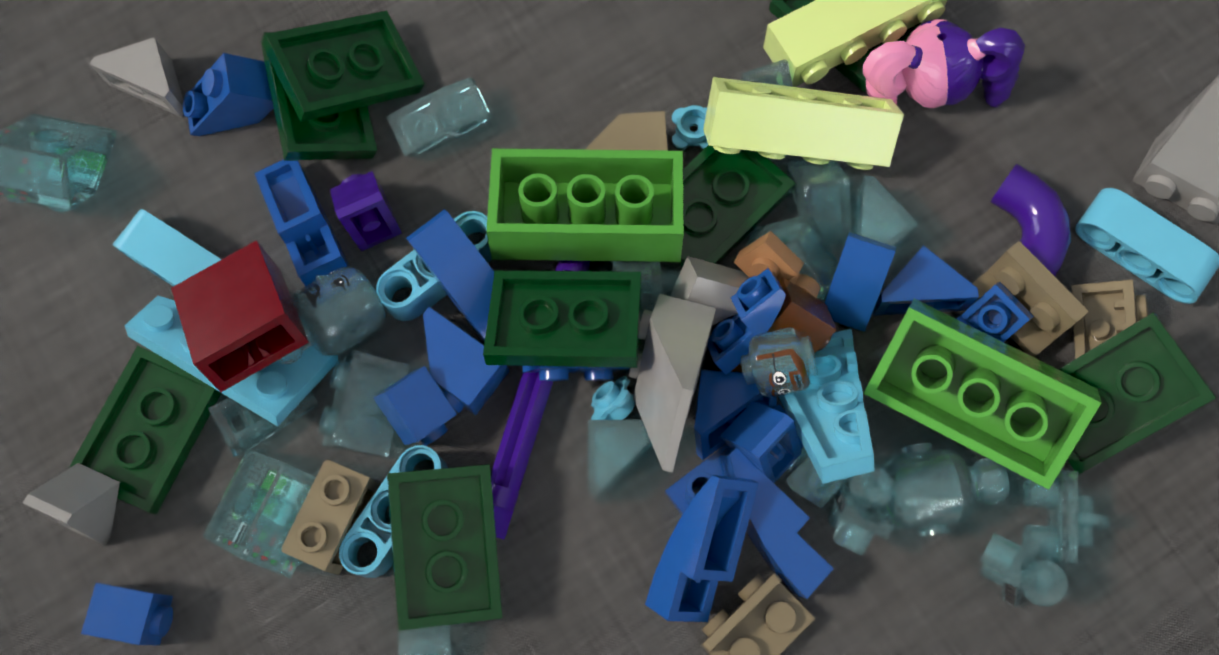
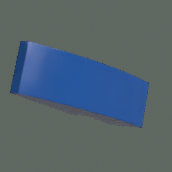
M283 159L254 173L276 230L286 244L298 277L311 294H316V288L313 285H309L316 283L320 287L321 294L335 287L334 280L338 278L346 282L345 278L340 275L346 276L348 280L354 278V274L300 162L284 161Z
M444 209L406 239L457 309L465 316L485 343L494 271L451 215Z
M737 447L726 448L720 454L724 476L752 479L759 483L746 530L752 543L771 570L777 573L789 590L795 595L808 599L834 569L797 534L810 517Z
M718 475L711 476L679 519L665 546L645 602L647 607L667 621L708 622L718 581L733 582L758 482L752 479Z

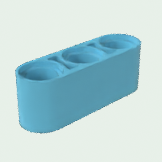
M1102 189L1075 227L1077 235L1088 245L1164 295L1181 303L1191 304L1196 302L1219 268V255L1211 247L1118 189Z
M143 209L137 212L112 244L120 252L172 286L222 260Z
M467 211L460 214L454 220L467 237L475 232L486 234L485 238L474 246L489 263L492 257L486 233L487 216L477 211ZM415 250L385 271L378 279L376 285V294L391 316L401 321H410L419 317L428 307H432L447 295L432 273L428 272L429 269ZM405 287L412 288L411 294L406 300L392 302L393 295L397 290Z
M415 445L406 449L401 454L389 473L413 471L415 466L423 460H432L434 462V469L448 467L446 462L432 448L424 445ZM387 476L339 547V558L342 566L348 572L366 578H377L385 574L393 564L391 527L385 518V511L389 506ZM373 541L377 547L375 561L369 566L361 567L357 560L358 550L364 543Z

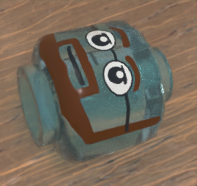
M793 327L754 335L749 343V354L741 356V366L746 384L756 383L759 392L767 398L804 391L809 387L811 377L818 375L810 337H801V334Z

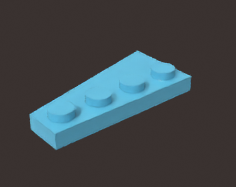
M158 295L124 325L129 338L218 390L193 365L175 300ZM309 342L221 393L278 427L337 364L338 353L336 350Z
M852 329L835 332L827 346L817 351L805 363L810 385L806 390L792 391L794 389L789 372L797 371L796 366L776 369V371L783 372L787 377L786 383L780 385L781 389L788 388L792 391L786 395H778L787 415L794 420L797 434L823 484L875 471L874 453L867 414L864 408L861 381L859 380ZM772 369V370H766V373H767V374L772 373V376H773V374L775 373V370H774V369ZM800 374L794 375V379H795V381H796L797 388L799 389V385H798V383H797V380H796V377H795V376H798L799 381H800L801 388H804V384L802 383V377H801V375H800Z

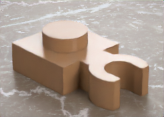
M772 231L740 250L734 261L749 278L758 276L769 268L774 273L778 282L784 277L815 298H817L821 289L815 279L799 273L804 262Z

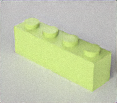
M815 0L769 23L763 48L788 86L796 87L804 82L810 85L822 79L829 69L843 62L846 65L852 64L862 58L868 49L880 43L884 44L898 40L905 34L907 29L919 23L922 24L932 19H938L946 9L947 0Z
M713 77L703 131L708 145L713 146L715 150L722 153L738 154L742 149L758 151L761 156L770 159H783L785 155L801 156L805 161L813 164L825 165L830 160L846 162L849 166L857 169L870 170L873 169L874 165L890 167L904 114L892 99Z

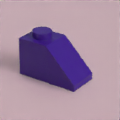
M373 171L366 174L351 175L345 178L341 185L330 189L337 217L361 252L402 234L383 188Z

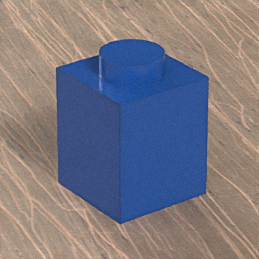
M425 366L410 372L373 397L404 445L421 441L426 446L434 442L448 431L444 423L457 415Z
M95 583L81 634L136 645L160 646L162 637L168 633L172 624L173 608L170 606L173 596L117 585Z

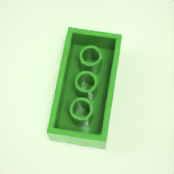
M492 148L486 229L492 260L681 262L684 236L683 151Z
M915 298L863 393L1048 490L1102 403L1097 388Z

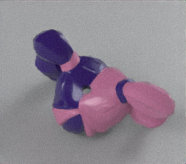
M932 19L922 23V25L912 31L907 37L906 42H886L871 51L863 64L867 94L869 97L892 99L897 104V96L906 90L909 97L923 107L938 108L943 105H954L966 99L975 89L979 80L983 79L984 98L988 105L997 108L1010 97L1012 88L1019 77V65L1024 54L1025 43L1015 30L1000 27L986 32L980 38L975 39L969 32L959 28L954 23L944 19Z

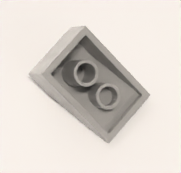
M1219 75L1154 140L1132 180L1143 186L1152 196L1167 199L1186 209L1195 219L1210 222L1215 226L1219 223Z
M659 294L653 311L644 310L640 321L639 338L645 340L644 350H638L637 368H630L629 377L637 379L633 398L661 468L664 471L673 473L697 387L716 308Z

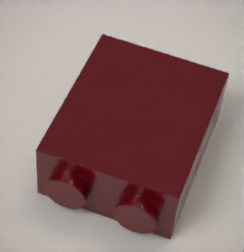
M257 240L171 287L193 365L220 392L225 391L309 343L281 270Z

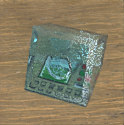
M32 114L1 130L0 196L6 197L8 201L15 203L31 202L46 205L53 211L63 212L75 209L79 204L96 193L116 139L115 130L39 114Z
M247 448L202 537L240 559L291 578L296 567L303 561L283 553L281 547L316 477L287 463Z

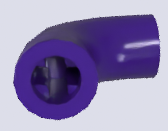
M1016 163L990 203L1009 213L1018 221L1022 230L1020 242L1056 276L1071 243L1069 214L1054 189L1039 176Z

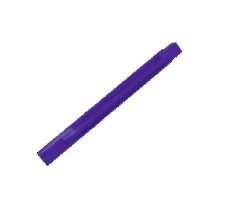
M558 260L555 271H589L591 261ZM539 373L522 374L491 471L496 538L505 540L553 384V381H540Z

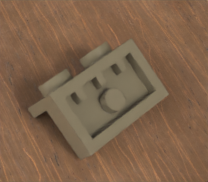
M1020 241L1009 248L987 272L972 283L978 288V300L996 283L1001 282L1034 316L1011 336L1017 345L1032 357L1037 356L1089 312Z
M1133 280L1071 285L1072 295L1089 311L1074 324L1075 359L1148 316L1146 294L1137 295Z
M325 460L281 547L282 552L325 572L340 575L343 566L339 558V547L380 484L370 477L338 463Z
M776 572L771 574L766 580L758 573L738 593L744 602L729 615L724 609L720 610L701 629L708 637L700 645L709 655H780L815 618L781 583L782 579Z

